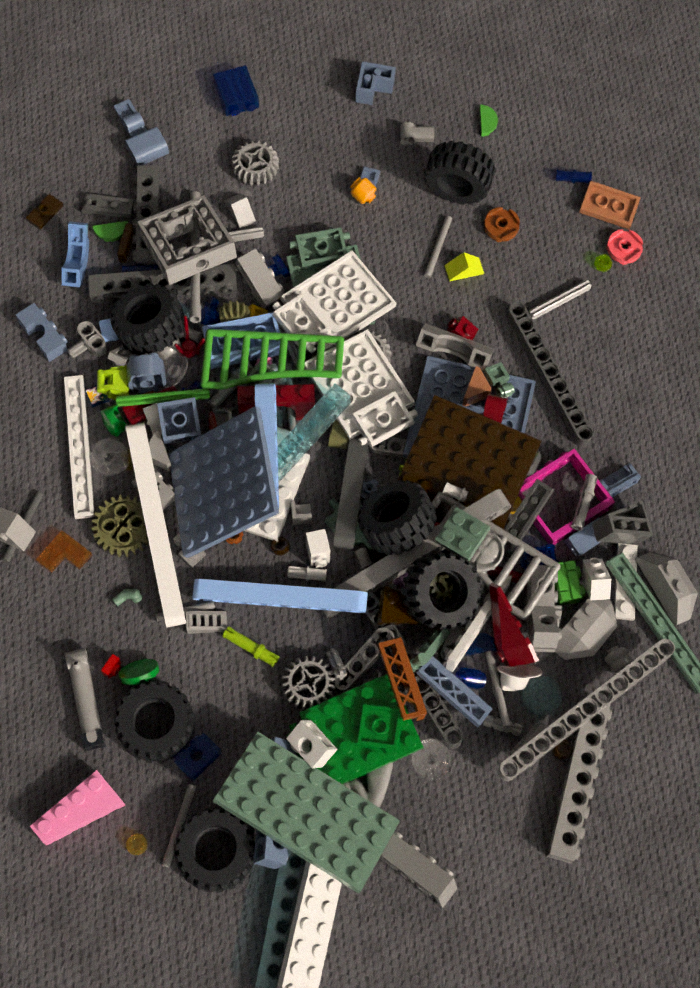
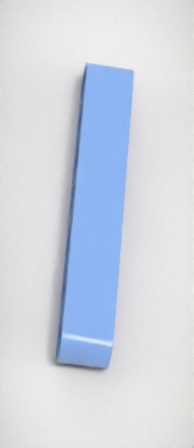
M275 383L255 384V406L261 409L279 509Z

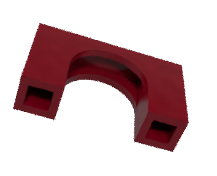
M314 384L275 385L277 406L293 409L296 412V420H315ZM238 386V411L240 415L255 406V386Z

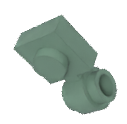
M500 362L485 368L484 373L492 387L499 385L496 388L497 394L507 397L512 396L515 389L511 382L507 383L510 376L503 364Z

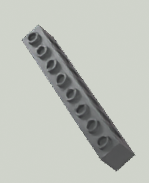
M235 264L217 265L200 272V281L203 282L200 283V294L214 295L215 293L231 294L236 292ZM161 270L88 275L90 299L92 303L96 304L110 301L119 302L120 297L123 294L126 295L128 290L150 283L153 285L167 284L165 287L171 289L176 297L185 295L191 297V276L169 285Z

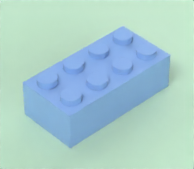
M273 313L202 327L204 338L208 329L280 333ZM213 337L211 369L219 368L222 365L224 337ZM232 338L229 365L241 363L243 338ZM250 339L248 362L260 358L262 339ZM269 340L268 357L279 356L280 340Z

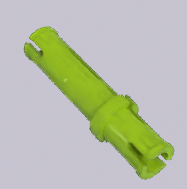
M230 626L223 633V638L251 653L255 659H261L271 665V667H274L275 663L277 664L280 656L267 650L265 645L257 644Z

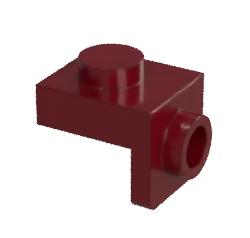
M464 316L453 318L448 323L447 329L448 332L473 340L479 330Z

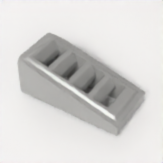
M186 611L187 633L224 632L227 630L226 611ZM221 616V626H217V617ZM209 617H213V626H209ZM193 618H196L197 626H193ZM201 618L205 619V626H201Z

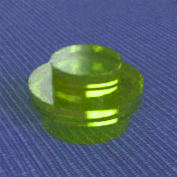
M602 254L596 257L594 266L598 271L606 272L611 269L612 260L608 255Z

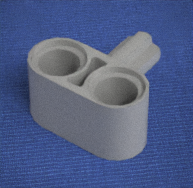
M81 322L77 327L80 341L68 348L69 355L75 358L85 350H88L96 357L103 356L107 351L103 336L91 322Z

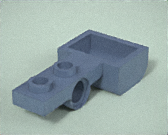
M130 99L114 105L116 114L130 136L129 139L125 140V145L136 166H142L169 154L167 143L158 127L147 130L140 113L136 112Z

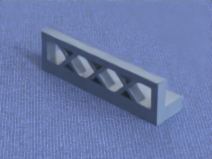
M434 656L417 671V674L477 728L492 711V708L452 672L447 670Z

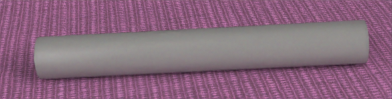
M214 601L184 607V615H186V611L214 609L215 605ZM163 612L155 614L157 622L165 620Z

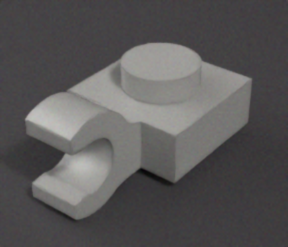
M180 534L173 538V542L181 549L178 553L179 556L191 568L206 556V553L202 551L190 558L184 557Z

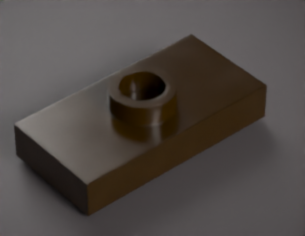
M48 194L26 217V220L41 230L64 205L60 200Z

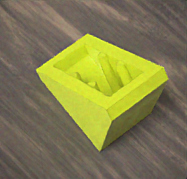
M465 252L445 265L449 281L484 274L479 257Z

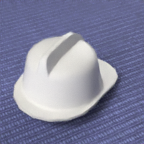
M533 665L497 667V670L501 672V689L504 691L523 690L530 678L542 675V670Z

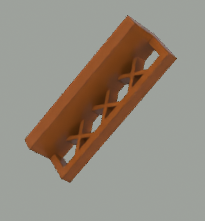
M402 638L378 643L377 646L402 720L405 721L415 718V721L423 720L427 711ZM384 647H391L394 658L386 654ZM393 663L397 664L400 676L392 673L391 667ZM400 682L403 683L407 696L398 691L397 686ZM406 701L410 703L413 713L406 714L404 709Z

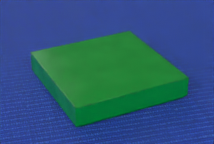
M362 703L357 745L398 751L402 726L399 708Z

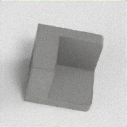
M295 500L291 501L292 524H312L310 504L295 505Z

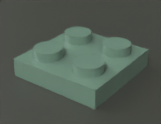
M456 507L435 538V541L470 561L491 528L489 525Z

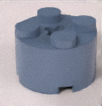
M157 353L140 356L132 355L129 357L126 368L128 386L131 391L135 389L138 390L139 394L150 391L158 392L162 385L163 388L165 387L164 362Z

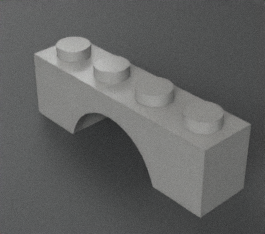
M426 323L422 327L416 346L431 352L440 351L458 356L467 365L472 367L478 366L483 371L488 367L494 348Z

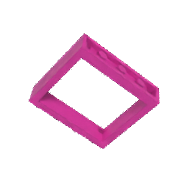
M575 449L563 452L557 460L548 461L544 464V468L539 471L536 470L533 475L528 476L518 496L523 501L525 496L522 492L532 487L536 479L543 480L568 463L573 465L584 481L586 474L594 475V473ZM599 480L596 482L594 493L601 503L588 510L584 526L612 509L615 501ZM539 515L533 522L550 547L577 531L571 527L572 521L554 533L549 530Z

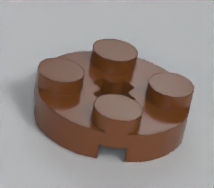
M503 207L494 208L488 212L484 221L485 232L496 242L509 241L519 231L520 219L511 209L505 210ZM499 222L506 223L505 227H500Z

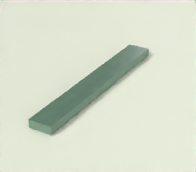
M621 552L605 564L658 640L669 639L673 642L675 650L670 657L697 695L700 693V662L624 553Z

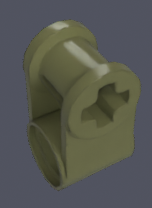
M334 417L328 447L347 450L349 438L336 417Z

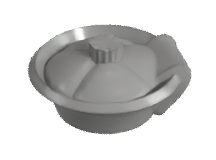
M489 531L469 561L473 565L472 569L476 570L477 573L495 570V567L499 565L504 556L502 540L495 533Z

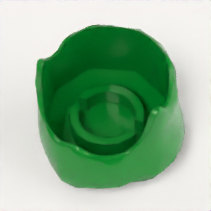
M112 405L100 412L103 424L111 435L118 437L126 430V423L117 409L118 405Z

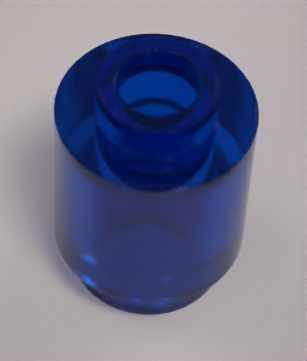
M461 667L455 674L470 689L478 690L486 684V674L478 669Z

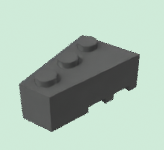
M643 500L609 513L592 523L597 542L637 545L653 536Z

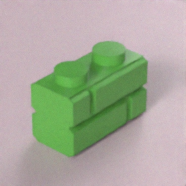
M574 560L559 562L558 581L555 583V591H558L557 605L580 603L583 596H585L584 585H580L579 581L581 577L580 567L576 566Z

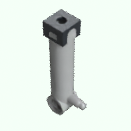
M86 648L66 652L65 657L70 672L82 733L83 748L87 752L106 747Z

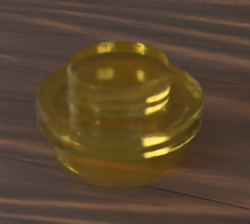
M141 834L131 835L126 842V848L129 853L136 856L143 854L148 845L146 838Z

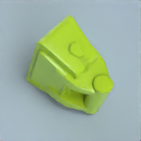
M126 366L111 367L109 370H97V392L103 393L115 401L118 396H129Z

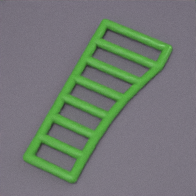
M208 329L205 337L201 387L204 389L224 390L247 383L276 378H340L342 376L344 338L331 335ZM213 337H224L220 382L209 381ZM232 338H243L239 378L228 381ZM250 339H262L259 374L247 376ZM269 340H280L278 371L266 372ZM288 341H299L297 370H285ZM306 342H318L316 370H304ZM325 343H337L335 371L323 370Z

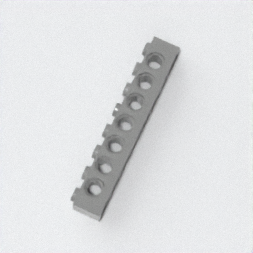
M610 705L594 716L599 720V725H594L589 720L576 731L573 752L566 773L547 857L570 864L579 858L581 847H578L579 839H583L585 833L583 822L584 819L588 818L590 807L587 804L588 800L593 797L595 787H592L593 779H597L599 767H596L598 759L601 760L604 750L601 747V743L607 737L608 729L605 726L612 716ZM582 706L584 712L592 713V710L589 706ZM586 736L593 737L595 744L587 743ZM581 756H588L590 764L583 763ZM577 775H583L586 783H579L576 778ZM573 794L580 796L581 804L573 802ZM568 814L576 817V824L568 822ZM563 834H568L571 837V844L563 842Z

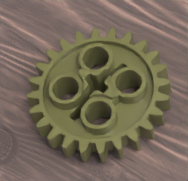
M119 495V500L117 501L114 497H111L112 503L105 500L106 507L99 506L101 513H94L97 518L92 520V523L96 525L92 527V531L96 533L93 535L94 539H99L97 544L98 546L103 545L104 552L110 549V555H113L115 551L118 557L121 556L122 552L128 557L130 551L136 555L137 548L143 551V544L149 546L141 501L138 503L137 497L131 500L129 495H127L125 500ZM120 510L127 511V513L124 516L118 515V512ZM134 522H142L140 527H133ZM110 524L115 525L113 530H105L106 526ZM121 524H123V525L127 524V527H126V528H125L124 526H123V527H120V525H121ZM123 536L130 537L127 542L120 541Z

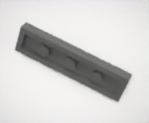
M536 479L504 530L522 540L555 489L540 479ZM508 541L504 545V550L510 554H513L517 548Z

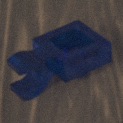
M213 296L211 297V302H205V306L201 309V324L205 326L220 323L219 312L216 311L219 300Z

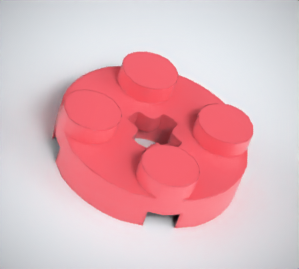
M621 229L611 234L606 249L613 260L626 265L627 263L635 262L641 256L643 241L636 232L631 230L627 232ZM621 244L628 245V248L623 249Z

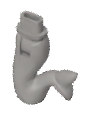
M394 762L366 774L368 792L365 791L363 785L357 779L343 785L380 808L388 788Z

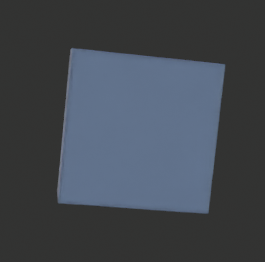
M363 166L360 178H367L376 186L380 170Z

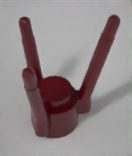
M185 315V342L182 343L181 347L175 343V347L180 357L192 358L195 354H200L205 338L201 339L196 348V344L189 339L188 319Z

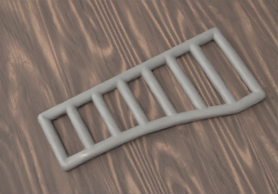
M443 492L437 493L432 501L435 510L441 501L451 506L441 523L449 519L456 507L461 510L467 508L448 495L442 494ZM488 522L487 525L491 528L489 531L500 536L503 545L508 541L517 547L494 581L496 585L501 587L523 552L534 557L507 597L512 607L511 613L522 620H526L559 571L560 564L494 523ZM446 548L448 552L457 555L456 553ZM542 562L551 567L525 608L521 610L513 605L539 563ZM487 571L478 572V577L490 590L489 584L492 583V580L486 575Z

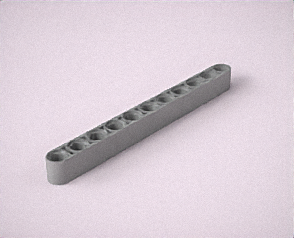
M498 489L463 509V511L487 524L511 508V504L501 489ZM447 520L435 526L433 531L429 533L430 535L427 540H423L420 546H415L411 551H404L399 555L395 553L388 555L333 589L373 593L406 573L409 566H414L413 561L417 558L422 559L424 554L441 552L446 549V547L437 543L435 538ZM323 610L327 618L340 613V611Z
M669 639L658 641L510 755L498 768L499 778L503 781L513 780L659 667L674 653L675 646L673 642ZM659 647H665L668 654L662 653ZM644 658H649L653 665H647ZM629 670L636 671L638 677H632L629 674ZM614 682L621 683L622 689H617L614 686ZM598 694L606 695L607 701H601ZM582 706H589L592 710V713L584 712ZM567 718H574L576 725H570L567 722ZM551 730H558L561 736L559 738L554 737L551 734ZM535 742H542L545 745V749H537ZM519 754H526L529 757V762H522ZM510 766L513 769V774H505L503 767Z

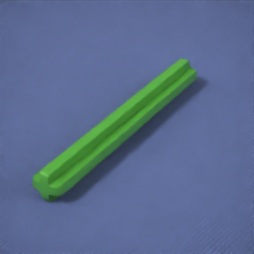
M209 389L118 396L116 397V405L121 407L154 404L194 397L195 400L209 399L210 391Z

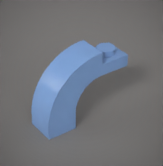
M71 221L68 223V251L65 264L62 267L63 286L80 287L83 283L89 253L88 223Z

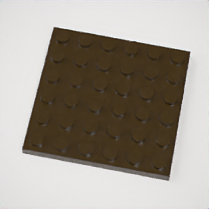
M434 395L398 480L418 483L424 488L431 502L437 493L443 492L447 482L461 489L466 488V491H468L465 502H459L466 507L491 492L501 489L511 504V508L490 522L503 529L542 440ZM441 501L436 509V522L441 523L451 506Z

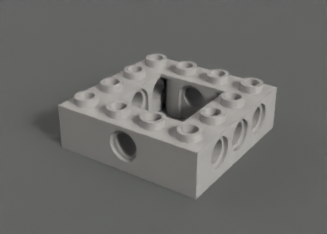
M204 195L137 222L142 240L169 285L237 258L233 239ZM198 229L204 240L188 248L180 249L178 252L179 256H176L173 245L169 244L168 241Z

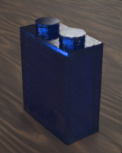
M246 65L213 74L214 85L226 117L230 115L236 116L245 111L251 112L259 108V97Z

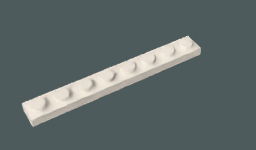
M83 375L64 377L74 517L75 519L95 517L84 377Z

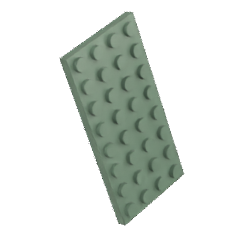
M259 732L256 733L213 800L214 803L358 894L363 889L400 822L397 818L322 771L312 768L306 761Z

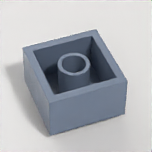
M195 397L157 403L164 444L194 440L201 436Z

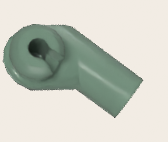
M124 589L113 597L112 601L118 607L127 599H132L134 603H138L142 600V595L138 589Z

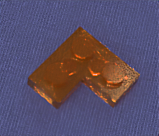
M61 530L36 558V561L51 573L64 559L80 570L90 559L92 553Z

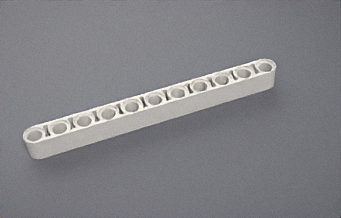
M145 423L125 426L166 628L186 624Z

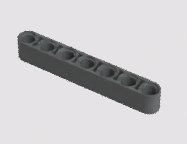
M362 434L349 440L334 535V547L354 548L369 447L367 443L363 446L359 443L358 439L363 437Z

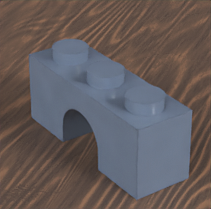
M33 303L15 314L18 323L28 335L36 331L44 332L43 337L36 342L39 350L49 362L68 350L66 338L62 333L60 335L57 333L56 325L52 320H47V314L42 307L38 308Z

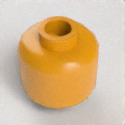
M359 177L350 187L352 189L351 195L360 204L365 202L371 203L376 197L374 194L376 186L367 178L361 179Z

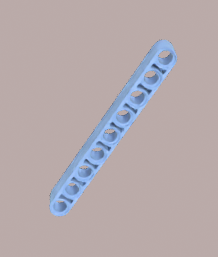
M194 579L192 599L223 603L366 613L368 593L355 590Z

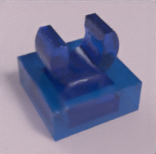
M278 254L272 257L275 264L269 267L273 270L275 277L280 274L284 277L290 276V272Z

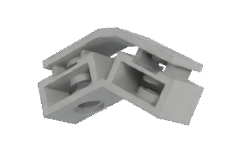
M538 565L527 582L526 605L551 567ZM558 572L527 618L528 637L535 652H555L558 640L562 638V629L559 628L562 606H554V602L558 600V591H555Z

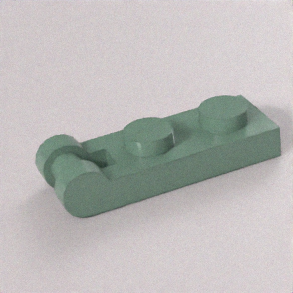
M442 629L439 632L435 630L428 637L430 641L425 642L419 648L420 653L410 660L413 672L428 663L450 634L447 629Z

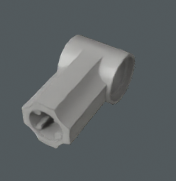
M411 122L402 123L400 125L401 144L413 145L415 142H434V126H415Z

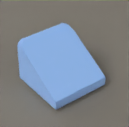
M110 319L100 320L101 335L105 342L119 340L112 328Z

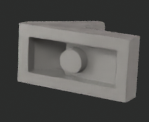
M122 345L110 351L107 359L113 361L112 366L114 367L126 366L130 356L140 355L129 352Z

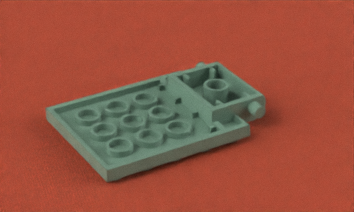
M342 228L295 235V241H290L289 245L290 249L297 248L298 254L286 257L293 288L350 251H353L360 259L357 245H345L344 240L350 239V233H343Z

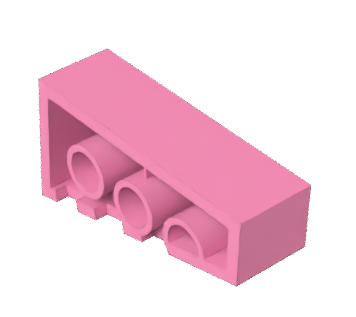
M96 770L30 827L45 845H49L73 831L108 815L110 812L125 806V804Z

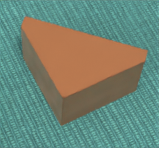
M478 366L475 367L462 406L465 407L486 399L487 395L491 393V387Z

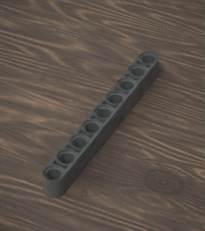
M520 302L512 303L507 316L510 325L574 443L579 447H586L593 436V430L526 307ZM546 372H550L552 376L547 375ZM562 403H567L570 407H566ZM571 419H576L578 422L575 423ZM580 434L585 435L587 438L580 437Z
M368 593L367 602H373L374 606L366 607V613L363 614L374 632L384 627L394 633V639L402 638L396 626L392 623L377 625L375 619L378 618L380 601L375 594ZM388 633L381 634L382 639L380 640V642L382 640L387 641L385 635H387ZM402 638L406 653L410 661L412 658L415 657L409 649V647L407 646L404 639ZM389 646L386 651L389 654V656L394 658L391 647ZM415 671L414 676L417 684L423 683L426 685L424 690H419L427 711L426 716L444 745L449 749H457L462 743L460 728L436 690ZM434 700L437 705L429 707L426 705V702ZM444 717L448 722L441 725L437 722V719ZM450 734H455L459 739L456 742H451L447 737Z

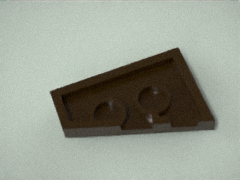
M386 586L381 589L377 625H384L385 623H392L393 625L409 623L410 625L423 624L416 622L414 616L408 614L407 609L409 607L404 606L402 601L405 599L404 594Z

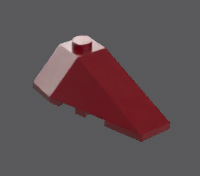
M492 582L489 584L494 642L498 651L496 652L498 660L510 667L539 661L529 638H525L519 630L522 627L521 623L510 613L512 607L503 590Z

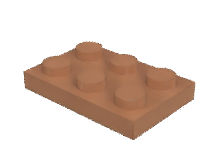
M590 181L579 213L630 229L641 197Z

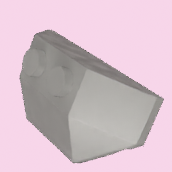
M652 552L637 557L635 559L674 626L690 620L698 592L679 561Z
M588 598L562 629V638L558 640L555 653L564 660L594 656L618 627L612 601L609 599L590 600Z

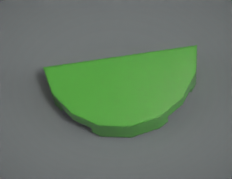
M480 105L481 137L493 132L497 128L498 123L496 112L486 105Z
M128 221L92 227L96 236L104 239L106 242H114L121 239L125 224Z

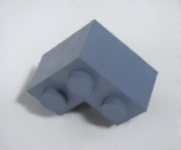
M362 62L356 88V103L372 105L375 91L392 94L396 67Z

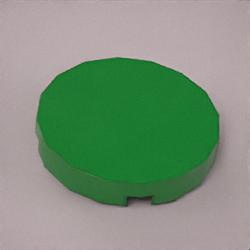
M142 659L132 662L119 671V678L125 685H137L143 679H145V682L149 681L159 673L158 662L154 659Z

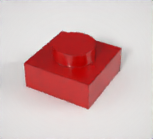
M112 654L101 669L102 674L109 679L112 675L116 676L121 669L120 659Z

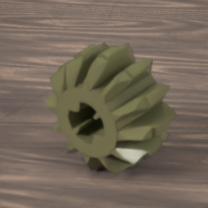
M238 301L223 303L219 310L220 321L223 323L250 317L249 307L244 302L239 303Z

